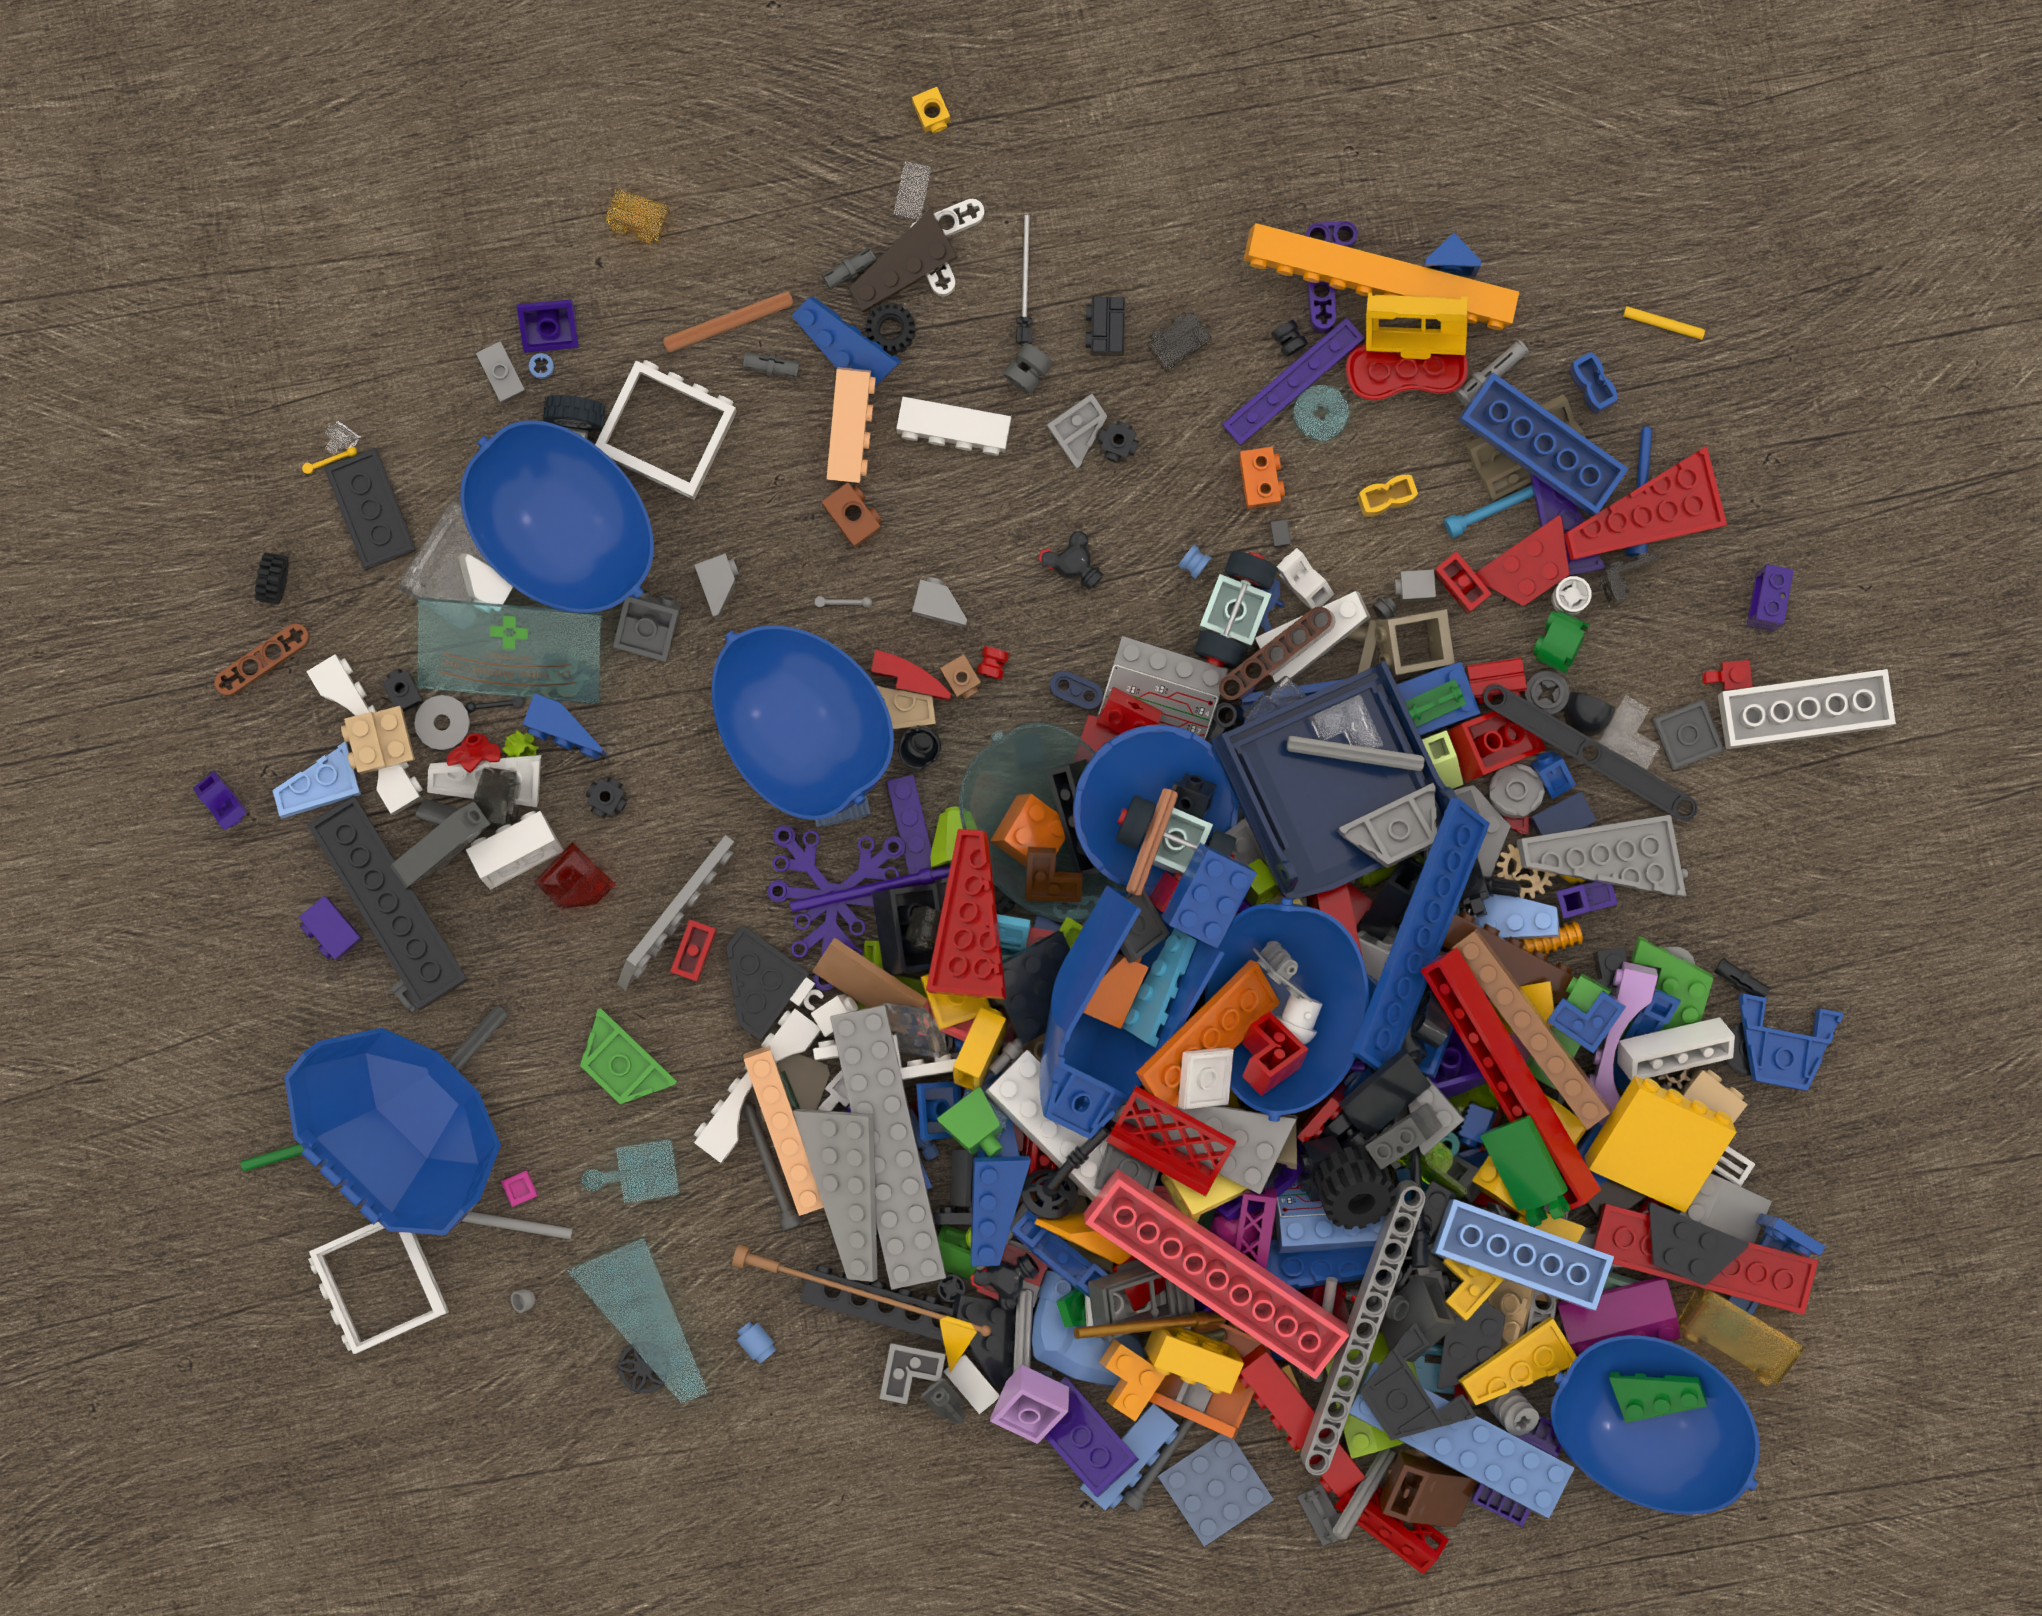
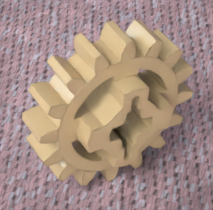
M1509 844L1507 846L1509 853L1501 852L1499 856L1503 859V862H1498L1495 865L1502 869V872L1496 875L1497 878L1527 882L1531 888L1521 887L1520 898H1524L1525 893H1528L1529 898L1534 899L1535 891L1543 895L1545 893L1543 886L1551 887L1552 882L1548 878L1554 877L1556 874L1544 872L1540 880L1538 870L1530 869L1531 876L1526 873L1516 877L1522 869L1518 844L1517 848ZM1512 859L1514 868L1513 873L1509 875L1508 863Z

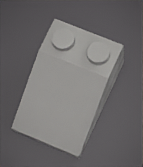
M1710 1173L1687 1211L1684 1213L1677 1209L1676 1213L1743 1241L1755 1243L1761 1226L1755 1222L1761 1213L1767 1214L1772 1201Z

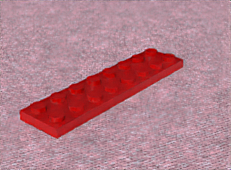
M1603 1203L1592 1249L1614 1256L1612 1264L1805 1315L1818 1260L1748 1242L1749 1246L1704 1286L1651 1264L1650 1250L1652 1245L1649 1239V1215Z

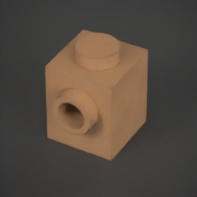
M964 654L940 668L942 675L957 699L963 696L964 700H967L979 692L977 688L981 686V682Z

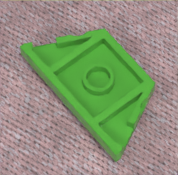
M601 1008L597 1010L595 1022L590 1032L580 1066L619 1104L627 1103L678 1083Z

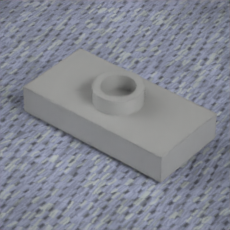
M501 341L476 353L500 403L525 392Z

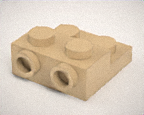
M401 706L344 719L346 725L341 726L342 735L345 742L350 741L352 752L348 753L349 763L352 769L357 768L358 773L364 774L415 760Z

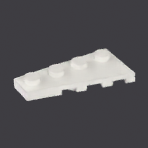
M541 755L501 758L499 762L482 760L471 773L467 772L460 763L448 766L447 762L431 763L428 769L427 793L537 807L539 802Z

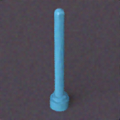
M1532 485L1467 515L1456 516L1453 514L1444 518V525L1449 536L1454 539L1462 535L1463 531L1467 530V526L1533 497Z

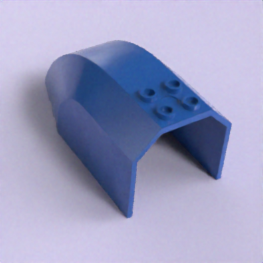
M1106 886L1056 977L1040 1064L1039 1089L1043 1116L1088 1139H1091L1116 1114L1114 1111L1125 1100H1129L1135 1087L1142 1085L1136 1072L1184 1025L1224 955V952L1192 937L1197 942L1185 973L1178 976L1177 988L1179 989L1175 999L1170 998L1165 1010L1168 1018L1165 1025H1160L1156 1037L1159 1038L1156 1048L1122 1027L1119 1029L1083 1013L1116 954L1124 955L1120 947L1142 910L1125 898L1128 894L1110 886ZM1157 910L1159 916L1161 917L1163 913ZM1162 919V921L1164 922L1166 928L1168 929V931H1169V933H1170V935H1171V933H1172L1173 930H1174V927L1168 925V924ZM1170 935L1141 956L1140 963L1149 967L1141 985L1144 983L1152 964L1157 960Z

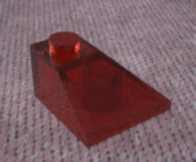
M573 842L534 881L560 909L597 904L616 885Z

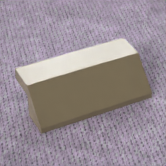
M1564 395L1541 405V407L1585 437L1584 431L1574 420L1568 399ZM1481 437L1466 444L1472 464L1492 501L1531 482L1530 474L1526 469Z

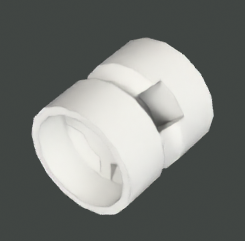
M1577 576L1563 579L1554 588L1552 593L1554 609L1557 612L1561 610L1571 616L1579 614L1591 600L1589 584Z

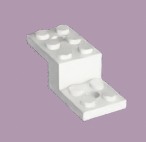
M893 1035L903 1080L953 1072L956 1059H952L951 1054L934 1057L935 1062L924 1064L923 1059L908 1061L907 1067L903 1068L898 1037ZM835 1040L818 1042L819 1048L813 1049L816 1061L839 1058Z

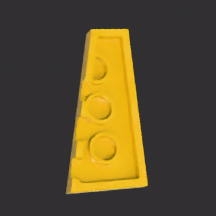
M1548 1317L1459 1379V1382L1472 1403L1478 1405L1509 1393L1510 1390L1517 1387L1534 1383L1533 1381L1558 1374L1559 1371L1569 1368L1577 1356L1552 1317Z

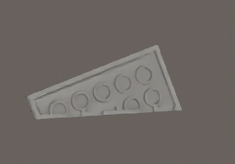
M1671 815L1517 840L1522 868L1676 897L1686 896Z
M726 835L722 838L629 955L617 982L618 986L626 991L636 977L639 978L646 970L651 956L656 957L665 945L664 942L668 935L673 936L681 925L680 921L684 917L683 913L689 906L692 907L701 895L699 892L704 885L708 887L717 875L715 870L720 864L725 866L732 857L733 852L731 848L734 843L732 839Z
M1136 1097L1135 1102L1139 1110L1150 1109L1146 1102ZM1125 1100L1114 1111L1116 1114L1110 1120L1117 1122L1128 1101ZM1178 1105L1176 1106L1179 1110L1237 1141L1219 1174L1258 1194L1262 1193L1298 1118L1280 1116V1121L1273 1122L1269 1121V1116L1263 1112L1258 1113L1224 1106L1182 1109ZM1160 1114L1164 1124L1174 1123L1170 1115ZM1153 1115L1143 1117L1146 1126L1157 1125ZM1135 1118L1124 1119L1137 1128L1139 1127ZM1185 1128L1189 1138L1199 1136L1197 1130ZM1178 1129L1168 1131L1171 1140L1182 1139ZM1160 1132L1150 1133V1135L1164 1141ZM1210 1142L1214 1152L1223 1151L1227 1148L1218 1142ZM1203 1143L1193 1144L1196 1154L1207 1153ZM1186 1146L1175 1147V1149L1189 1155ZM1211 1160L1200 1161L1214 1170Z
M795 1109L793 1110L794 1118L846 1277L849 1280L873 1282L878 1279L873 1114Z

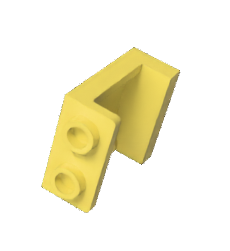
M1164 1173L1161 1176L1162 1183L1179 1211L1198 1222L1201 1214L1241 1195L1243 1196V1191H1250V1189L1218 1174L1205 1197Z

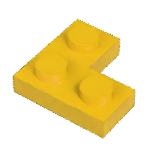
M1447 1258L1442 1261L1446 1267L1462 1280V1283L1444 1303L1464 1321H1467L1504 1279Z

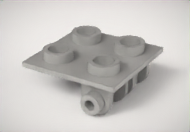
M1268 942L1261 952L1255 948L1252 949L1259 957L1257 963L1268 972L1267 974L1276 983L1286 985V989L1297 999L1303 996L1309 1002L1313 1001L1292 977L1297 972L1298 964L1279 942Z

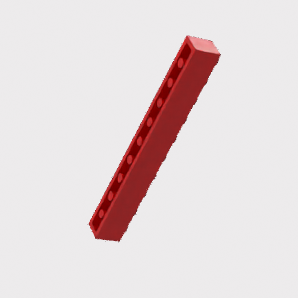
M1455 948L1438 956L1420 971L1510 1122L1527 1115L1531 1116L1568 1188L1563 1196L1569 1203L1570 1209L1573 1210L1586 1204L1601 1191V1188L1459 949Z

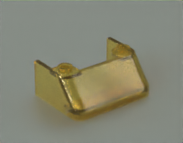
M1696 1288L1678 1319L1679 1329L1685 1330L1682 1334L1684 1337L1695 1343H1698L1699 1339L1707 1342L1753 1370L1757 1374L1755 1379L1769 1388L1771 1384L1778 1386L1805 1349L1801 1344L1709 1289Z

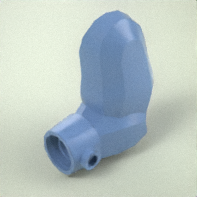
M1046 1270L1036 1296L1039 1297V1301L1032 1318V1356L1072 1379L1114 1389L1121 1378L1099 1363L1112 1341L1107 1342L1102 1338L1096 1337L1076 1339L1074 1329L1076 1327H1085L1086 1325L1064 1327L1056 1301L1075 1289V1287L1056 1272ZM1129 1333L1114 1338L1145 1359L1143 1345L1138 1335Z

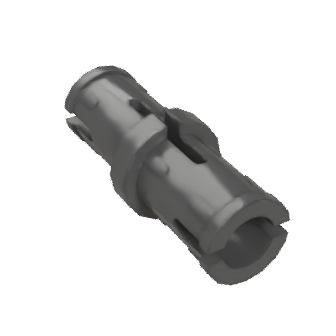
M867 247L849 259L844 258L841 260V264L821 274L826 286L831 290L849 278H856L859 272L873 265L877 259L872 250Z
M745 352L742 369L767 373V376L775 374L797 379L800 362L776 358V355L773 354L765 356Z

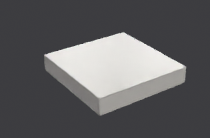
M1225 1047L1183 1052L1178 1099L1179 1108L1193 1109L1228 1105L1233 1049Z

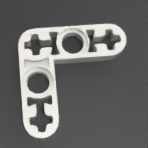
M967 199L934 214L938 222L943 216H951L954 219L955 224L950 230L943 229L946 236L949 237L979 224L984 218V207L977 199ZM968 206L980 210L976 212V218L972 219L970 215L962 218L964 224L959 225V219L955 211L960 210V215L968 212ZM949 264L945 265L946 270H941L944 280L949 279L951 281L947 284L948 288L946 290H943L941 286L936 287V284L939 283L936 272L933 275L929 274L926 276L931 289L938 296H948L955 289V278Z

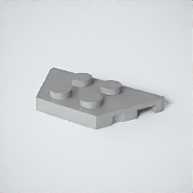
M1434 783L1339 827V835L1386 868L1432 847L1437 834Z
M1474 785L1453 790L1456 795L1471 790L1480 816L1490 823L1479 850L1478 859L1484 876L1491 877L1511 826Z

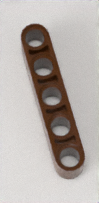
M1321 606L1311 609L1226 675L1219 684L1220 694L1225 699L1234 702L1244 699L1329 633L1336 623L1334 614ZM1319 613H1326L1328 616V622L1323 627H1317L1315 624V617ZM1298 630H1304L1306 634L1305 641L1302 644L1296 645L1293 641V634ZM1281 647L1284 651L1283 658L1278 662H1274L1271 658V652L1274 648ZM1259 664L1262 668L1261 675L1256 679H1252L1249 675V669L1252 665ZM1237 681L1240 685V690L1236 695L1230 696L1227 692V686L1230 682Z

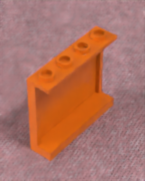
M1230 1321L1228 1325L1219 1323L1210 1324L1206 1328L1194 1329L1191 1327L1190 1329L1197 1333H1205L1224 1328L1227 1339L1219 1341L1233 1345L1241 1359L1262 1344ZM1264 1345V1347H1265V1348L1268 1350V1352L1271 1354L1269 1348ZM1170 1373V1375L1164 1377L1149 1402L1235 1439L1255 1391L1251 1386L1246 1389L1237 1379L1231 1394L1224 1391L1221 1394L1214 1393L1206 1412L1202 1413L1185 1404L1176 1402L1184 1381L1180 1379L1179 1375Z

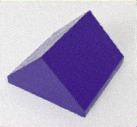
M572 299L517 304L524 353L579 348L576 309Z

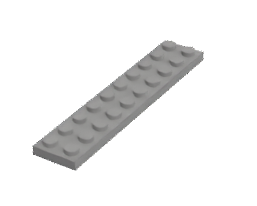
M886 1004L832 1015L830 1020L851 1113L873 1114L876 1224L891 1290L944 1279L947 1277Z

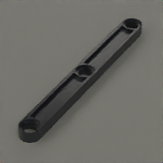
M1490 684L1483 690L1482 700L1489 708L1662 810L1683 821L1693 819L1696 815L1698 806L1693 798L1499 684ZM1492 689H1499L1503 694L1502 701L1498 704H1491L1488 701L1487 695ZM1592 744L1597 748V756L1592 760H1587L1583 757L1582 751L1585 746ZM1682 800H1688L1692 805L1691 812L1687 815H1680L1677 812V805Z

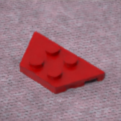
M1558 515L1475 574L1484 585L1522 606L1528 605L1563 579L1570 576L1562 516Z

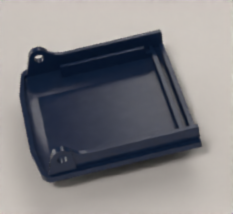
M1386 661L1210 740L1278 890L1284 898L1295 900L1331 891L1383 867L1378 861L1340 836L1338 833L1339 827L1434 783L1436 828L1438 831L1450 799L1457 798L1452 788L1446 787L1440 779ZM1289 736L1421 755L1424 757V766L1422 771L1290 752L1287 750V740Z

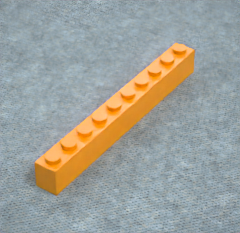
M1257 223L1250 229L1243 261L1250 262V266L1254 268H1274L1281 275H1301L1305 281L1318 283L1320 280L1330 283L1329 286L1335 289L1344 290L1346 287L1355 289L1356 293L1362 296H1368V292L1374 295L1444 297L1446 299H1461V296L1468 297L1467 323L1475 324L1477 321L1486 323L1487 327L1493 330L1506 329L1513 323L1519 296L1518 291Z

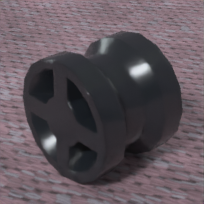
M948 1274L946 1278L939 1281L937 1289L943 1300L955 1302L956 1294L964 1295L965 1282L958 1275Z

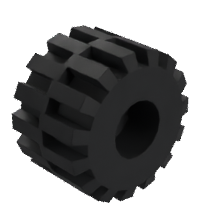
M1358 1146L1355 1150H1352L1351 1147H1346L1343 1152L1337 1153L1335 1151L1330 1154L1331 1158L1329 1160H1323L1320 1163L1321 1169L1315 1172L1314 1177L1316 1181L1314 1184L1328 1220H1332L1335 1226L1340 1227L1344 1225L1345 1229L1350 1230L1354 1226H1358L1359 1229L1367 1228V1224H1376L1380 1221L1381 1216H1387L1391 1212L1390 1206H1394L1396 1202V1189L1387 1167L1380 1170L1366 1147Z

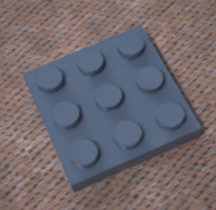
M1221 1433L1158 1475V1478L1204 1547L1274 1500L1235 1440Z

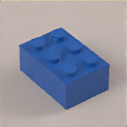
M1200 842L1161 918L1168 925L1218 949L1257 873L1248 865Z

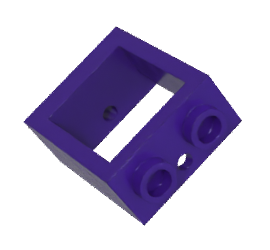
M1766 564L1756 572L1746 627L1773 632L1784 624L1794 569ZM1782 593L1785 595L1784 599H1781Z

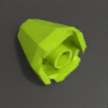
M949 807L939 816L930 855L931 870L951 865L958 829L976 830L968 811H962L961 807Z

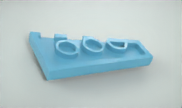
M1176 928L1167 938L1160 955L1152 964L1151 970L1144 983L1140 986L1122 1025L1123 1029L1155 1048L1159 1041V1038L1156 1037L1160 1025H1165L1168 1014L1165 1013L1170 998L1175 999L1179 989L1177 988L1178 976L1185 973L1197 940Z

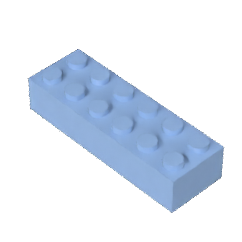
M1449 1199L1431 1253L1595 1311L1614 1256L1455 1199Z

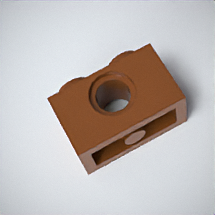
M847 482L821 501V503L853 548L856 549L881 531L879 523L882 519L873 507L868 510L862 502L866 498L856 485L852 488ZM850 508H858L862 513L858 520L851 521L847 519L846 512Z

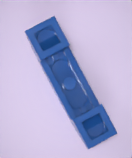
M1655 988L1651 1003L1636 1014L1620 1040L1660 1031L1664 1023L1668 1025L1681 1000ZM1617 1045L1613 1063L1614 1082L1616 1087L1625 1091L1631 1080L1617 1064Z
M1028 1210L1011 1229V1232L1042 1262L1090 1298L1088 1281L1109 1274L1097 1264L1090 1263L1058 1235L1034 1224L1039 1217Z

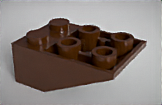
M1400 1451L1381 1492L1379 1503L1383 1514L1406 1522L1457 1527L1477 1481L1452 1468Z

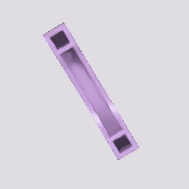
M1624 961L1622 969H1617L1615 972L1613 985L1617 986L1615 996L1612 997L1624 1004L1626 1008L1603 1039L1601 1048L1596 1049L1593 1057V1064L1596 1065L1594 1075L1589 1074L1588 1077L1610 1106V1114L1621 1098L1616 1089L1613 1074L1616 1047L1628 1023L1640 1010L1651 1003L1658 978L1656 969ZM1610 1114L1597 1123L1603 1126Z

